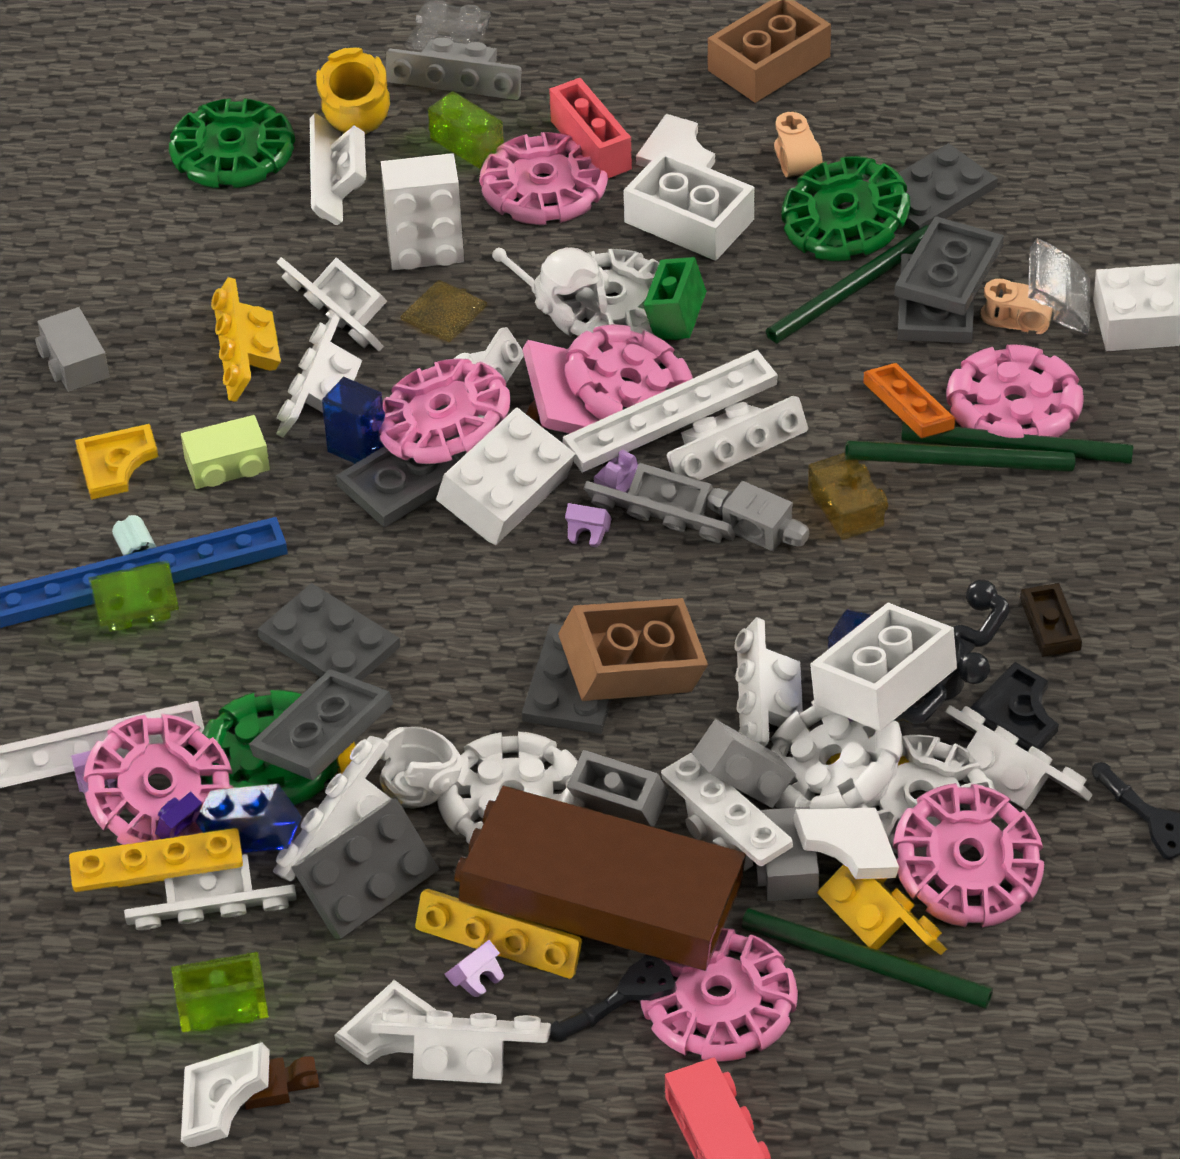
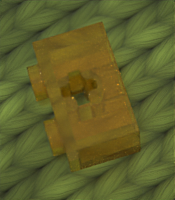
M844 452L808 465V490L841 540L884 526L885 511L888 510L887 498L883 490L877 489L871 481L869 471L864 463L859 464L857 460H846Z

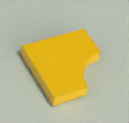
M150 424L75 440L91 500L128 492L129 479L134 470L144 462L158 457Z

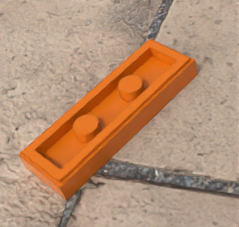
M897 363L864 372L863 383L920 438L954 429L955 417Z

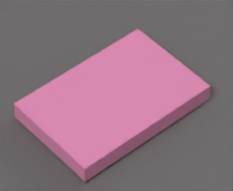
M527 340L522 350L542 427L570 434L599 421V418L585 409L586 403L581 398H576L568 385L565 376V364L568 362L566 360V353L568 349Z

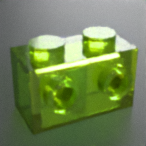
M454 91L428 107L430 139L479 169L482 168L486 158L490 154H495L497 147L504 143L503 121Z
M166 560L88 577L98 624L100 627L108 626L110 632L132 627L131 620L147 617L148 623L171 618L170 611L179 609L170 565Z
M258 952L171 967L182 1033L205 1031L212 1027L234 1023H250L257 1019L269 1017Z

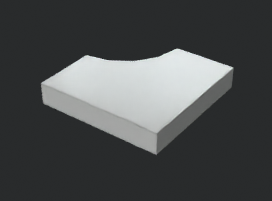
M666 114L636 155V165L646 167L662 150H666L711 169L715 163V153L704 149L697 141L698 123Z
M876 808L795 810L793 823L803 850L821 852L836 858L848 867L855 879L896 878L899 865Z
M393 980L334 1035L335 1042L367 1065L384 1055L396 1052L414 1053V1035L371 1033V1022L375 1014L382 1013V1010L387 1008H402L408 1010L409 1015L426 1016L427 1012L435 1011L436 1009Z
M262 1042L185 1067L181 1142L187 1147H196L228 1137L231 1121L240 1106L253 1094L268 1087L270 1050Z

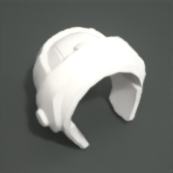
M573 247L559 249L547 257L542 264L541 273L535 279L536 306L543 313L571 327L575 321L574 313L570 306L561 301L558 294L566 295L586 287L594 291V295L599 303L600 313H605L607 311L605 290L608 289L609 276L598 266L594 257L581 249Z
M399 727L389 732L383 739L389 745L380 757V759L386 760L379 778L380 784L386 795L391 799L397 798L402 807L414 809L436 802L444 792L448 791L457 782L462 768L461 756L455 746L443 735L422 727Z

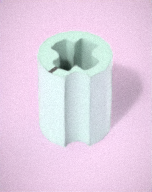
M129 515L125 520L117 521L113 526V536L123 556L156 547L143 520L136 515Z

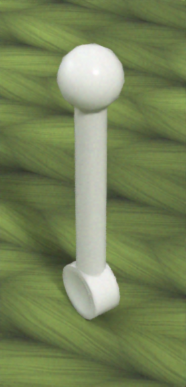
M496 248L492 253L493 259L497 262L502 261L532 287V292L535 293V280L510 260L504 249Z

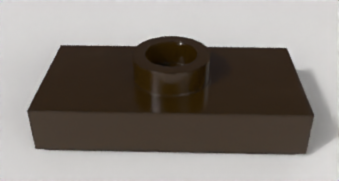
M1060 583L1021 589L1020 600L1042 657L1080 651L1082 639Z

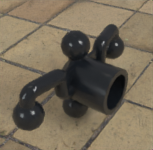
M983 579L975 580L967 588L966 600L969 606L978 611H985L990 608L993 610L978 631L965 625L953 626L957 669L922 696L925 699L917 708L910 706L894 719L895 721H905L911 724L924 723L944 701L952 699L961 693L964 681L970 684H978L987 679L990 672V664L987 658L980 653L972 652L975 647L987 645L1009 614L1007 600L998 595L995 585L990 581Z

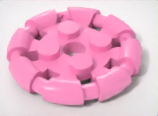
M541 132V136L528 137L526 134L504 142L497 147L495 154H490L486 158L479 177L482 194L495 211L501 215L504 213L510 214L514 221L533 225H546V221L559 219L560 223L585 214L591 209L592 202L597 203L601 199L608 181V175L605 171L600 173V169L591 163L590 157H583L581 155V146L577 145L571 136L552 132ZM543 173L549 174V176L540 177L537 175ZM551 203H556V204H557V205H552V206H544V204H551Z
M602 325L595 327L593 333L585 331L572 342L566 353V360L568 362L565 364V376L571 391L576 398H581L586 403L585 409L600 420L623 410V407L628 408L666 391V388H673L693 379L684 359H678L673 354L674 348L645 330H643L642 334L630 331V326ZM662 363L665 369L662 370L658 364ZM622 377L629 378L632 381H624Z
M1006 345V349L994 350L993 347H989L970 355L961 362V369H955L952 372L946 389L947 403L952 406L950 409L951 415L955 417V421L961 427L988 430V433L1007 438H1024V434L1060 437L1070 429L1071 422L1077 421L1084 402L1083 389L1078 385L1079 378L1068 364L1055 355L1051 358L1043 355L1042 349L1026 345ZM1035 368H1038L1042 370L1043 373L1040 375L1039 373L1033 370ZM972 378L980 380V383L973 381ZM1063 390L1060 393H1053V391ZM1017 394L1023 398L1011 401L1006 396ZM1031 424V428L1022 429L1021 425Z
M447 359L434 362L435 366L423 371L419 368L402 378L392 387L391 396L384 398L377 415V431L381 434L380 440L386 449L403 460L414 458L415 462L419 464L448 462L453 460V455L464 451L468 453L508 415L510 392L506 387L505 379L496 369L483 362L473 364L469 359ZM448 405L446 408L442 410H436L441 406ZM458 434L460 435L459 437L451 439L449 441L445 440Z
M161 714V718H147L146 715H140L116 724L107 731L108 736L103 742H96L84 768L83 780L88 782V791L85 793V798L93 818L103 831L109 829L118 837L116 841L122 845L159 840L160 838L155 834L160 818L158 812L172 798L176 797L180 801L191 791L202 802L200 810L203 815L177 837L210 832L216 825L221 826L231 808L234 787L229 782V773L232 774V769L220 744L213 737L209 739L202 734L200 726L173 715ZM161 734L163 744H149L148 735ZM190 744L198 752L193 756L183 747ZM119 748L130 751L125 758L116 753ZM153 774H163L170 780L171 786L165 790L154 789L149 784L148 778ZM212 775L213 784L201 785L200 776ZM106 779H117L116 788H105ZM125 808L136 816L129 824L119 816Z
M954 783L936 787L917 798L918 804L913 809L907 808L897 824L893 841V848L898 853V859H896L899 865L897 875L912 900L917 897L928 907L926 909L927 913L952 925L966 927L967 923H981L983 928L994 926L1013 918L1021 912L1020 906L1025 901L1031 902L1041 885L1044 873V861L1040 860L1039 852L1043 849V845L1030 817L1025 811L1020 813L1009 803L1011 801L1009 797L982 785L971 784L970 788L958 787ZM960 804H969L971 810L960 811ZM929 816L936 817L941 822L934 827L927 818ZM997 816L1008 824L1003 832L991 822ZM966 844L974 846L980 853V860L972 862L964 859L960 854L959 847ZM926 847V857L915 856L914 849ZM1013 849L1022 853L1023 859H1013ZM933 879L936 885L943 890L940 894L928 885ZM1004 879L1012 885L1013 890L1010 893L1000 886ZM980 895V906H968L967 896Z
M723 928L706 971L661 959L669 966L672 975L678 977L677 982L675 981L676 992L653 1000H640L645 1019H651L653 1023L651 1028L653 1033L667 1046L684 1055H687L689 1051L701 1055L702 1060L715 1057L716 1061L724 1062L745 1058L746 1052L756 1048L761 1052L776 1042L790 1025L791 1021L788 1016L796 1010L798 990L792 970L784 966L785 959L777 949L752 934L749 937L735 934L734 929ZM730 950L741 953L740 960L726 956L729 955ZM759 972H762L763 974H769L761 977ZM714 986H723L730 990L728 994L721 997L713 996L707 991ZM762 1001L771 1003L773 1009L761 1006ZM676 1005L677 1011L669 1014L666 1012L668 1008ZM746 1025L750 1032L739 1036L735 1029ZM697 1028L700 1033L707 1035V1037L694 1035L695 1029Z

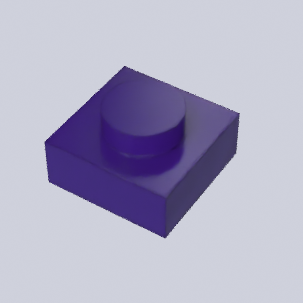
M191 791L180 801L176 797L172 798L158 812L160 818L155 834L160 839L177 837L197 820L202 802Z

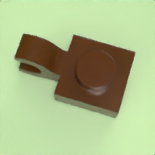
M283 1057L270 1059L268 1087L253 1094L244 1103L246 1110L290 1103L289 1092L320 1087L314 1057H301L293 1061L286 1068Z

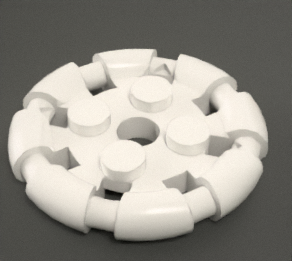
M608 249V252L595 254L594 251L588 252V254L594 257L599 267H610V270H603L609 276L608 289L605 290V294L616 292L619 295L606 296L607 311L600 313L599 303L594 295V291L586 287L566 295L558 294L561 301L571 307L575 321L571 327L551 317L552 321L570 337L573 334L579 336L585 331L593 333L595 327L611 324L630 326V331L641 334L643 330L652 333L643 305L659 262L655 259L647 260L643 258L642 253L626 249ZM585 318L589 319L587 323H584L582 321Z
M814 700L811 701L813 706L799 713L796 710L779 726L771 738L773 743L771 751L777 753L796 773L775 804L776 808L809 806L810 809L854 808L864 801L868 804L886 787L894 774L892 767L894 763L899 762L902 753V733L897 721L893 720L884 729L878 731L857 721H849L847 717L815 705ZM822 720V725L810 731V726ZM788 751H791L793 757H786ZM841 753L840 758L835 763L826 765L827 760L831 756ZM870 758H872L873 761H877L869 764Z
M518 731V736L502 737V732L481 737L464 746L465 752L460 755L462 763L461 773L457 782L438 798L439 811L452 832L456 835L461 833L466 837V842L469 844L474 829H481L483 826L482 821L474 823V821L479 816L483 818L488 801L496 800L502 786L584 808L585 803L573 796L567 788V784L578 761L568 750L561 751L556 748L557 744L555 741L538 734ZM519 752V758L503 759V753ZM545 761L552 764L547 770L544 769L543 763ZM475 764L479 765L477 774L470 769ZM565 789L561 794H554V790ZM458 794H470L471 798H462Z
M930 735L902 736L901 757L905 756L909 762L899 766L898 762L894 763L892 767L894 774L886 787L868 804L864 801L854 808L880 806V810L877 811L891 848L894 853H897V850L893 848L894 832L897 824L907 808L913 809L918 804L917 799L910 795L911 792L916 790L928 792L936 787L954 783L960 787L958 782L960 780L968 782V784L961 785V787L970 788L971 784H977L995 790L993 781L986 778L983 770L978 769L981 765L975 758L973 759L976 763L966 765L969 762L970 755L967 749L956 743L951 746L940 742V737ZM963 756L965 759L958 763L960 757ZM934 757L944 760L945 762L934 759ZM870 758L869 764L877 761H873L872 758ZM960 804V811L961 808L971 810L969 804ZM929 816L927 818L934 827L941 822L936 817ZM967 844L960 846V854L968 851L973 846ZM926 847L914 849L915 856L926 857Z

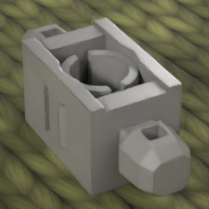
M741 481L733 492L722 488H713L708 494V507L722 515L723 522L731 525L736 536L773 552L782 541L793 546H803L808 540L809 529L800 521L792 519L793 502L745 481Z

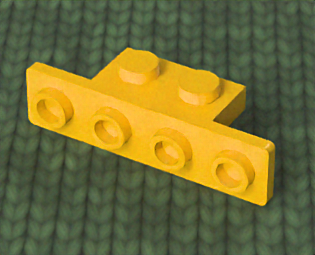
M228 277L221 289L218 288L214 292L211 307L215 310V332L219 336V358L223 362L224 369L223 384L227 388L228 400L237 402L251 379L249 365L271 371L277 369L281 359L273 312L259 306H251L239 302L236 279Z
M236 828L79 851L69 855L73 891L75 892L159 882L167 878L240 868L243 866L239 831Z
M843 864L816 892L869 948L875 950L881 948L906 923L926 945L938 954L942 955L947 950L937 939L942 932L926 916L923 915L918 920L910 911L915 904L897 887L891 892L883 884L888 878L855 879L848 867Z
M425 889L420 895L415 923L417 930L475 949L490 940L500 953L497 956L571 979L576 974L582 939L579 936L461 902L459 898L431 889Z

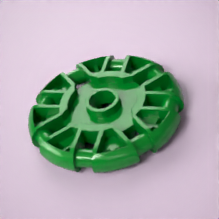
M231 98L220 99L203 104L198 107L197 112H188L182 117L170 135L169 154L177 170L180 173L186 172L188 179L195 183L212 188H220V185H232L233 189L242 188L265 181L267 174L271 172L276 174L287 164L294 151L295 132L288 118L283 113H276V109L267 103L246 98L243 101H231ZM232 138L238 139L235 141H227L228 139ZM222 168H232V170H221V169H222Z
M847 156L840 157L841 161L827 164L825 161L806 171L797 179L798 184L796 187L788 190L783 201L781 220L783 223H786L784 231L788 239L803 253L810 251L815 253L817 259L826 261L851 260L850 256L861 253L868 256L885 247L895 238L894 232L897 229L903 228L910 211V196L906 193L907 185L900 174L891 166L885 163L879 165L875 159L868 157ZM845 202L853 203V205L847 209L837 208L840 204ZM878 218L885 219V221L880 223ZM822 233L823 237L820 240L816 237ZM860 234L861 239L846 242V238Z
M270 690L271 695L255 697L254 693L247 694L226 704L219 710L217 719H210L205 725L202 734L209 739L213 737L220 744L226 756L231 758L229 763L232 774L229 773V782L234 787L232 793L233 804L259 810H272L271 806L287 803L288 807L294 806L317 795L324 789V783L328 779L332 780L337 775L339 766L336 759L312 781L256 758L252 754L249 744L302 695L301 693ZM273 711L274 716L260 718L257 716V713ZM232 726L235 727V735L227 732ZM212 775L202 776L208 785L213 784ZM241 776L248 779V781L244 780L240 783H237ZM283 785H285V787H282V788L269 789V787H278V786H283Z

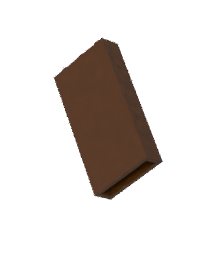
M502 786L496 800L488 801L483 815V826L481 829H474L469 843V855L467 858L461 857L459 859L454 881L460 883L459 901L706 971L741 887L746 854L734 849Z

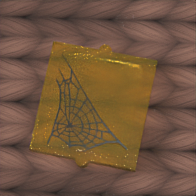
M438 280L400 318L402 321L421 329L423 334L430 333L450 343L487 307V302L467 293V290L464 288L458 289Z

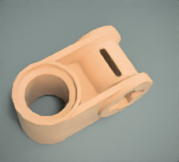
M785 112L779 115L775 124L778 138L774 142V150L780 161L784 176L786 178L801 176L814 166L823 163L820 146L814 139L807 119L796 112Z
M993 279L986 283L984 287L986 304L982 307L980 313L983 322L994 327L1016 329L1023 332H1028L1029 330L1037 331L1036 334H1043L1048 330L1055 302L1054 295L1049 289L1043 286L1026 285L1005 279ZM1002 289L1003 296L999 298V291ZM996 308H999V314H998V317L996 318V317H995V309H996Z

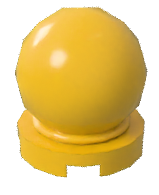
M358 47L343 48L331 53L328 56V61L316 73L317 90L321 97V109L326 119L334 129L342 133L347 132L353 125L364 131L365 134L378 129L387 117L390 107L387 74L381 59L377 56L375 59L372 55L363 53V50Z

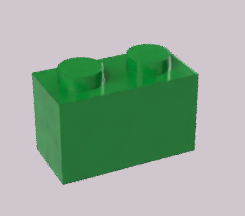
M695 257L663 259L659 262L643 307L652 333L662 340H680L690 338L707 292Z

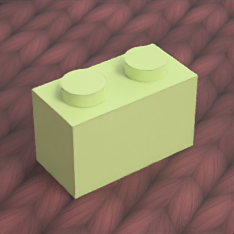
M255 415L181 433L184 458L196 489L218 486L223 482L242 477H254L261 472L270 470L267 445Z

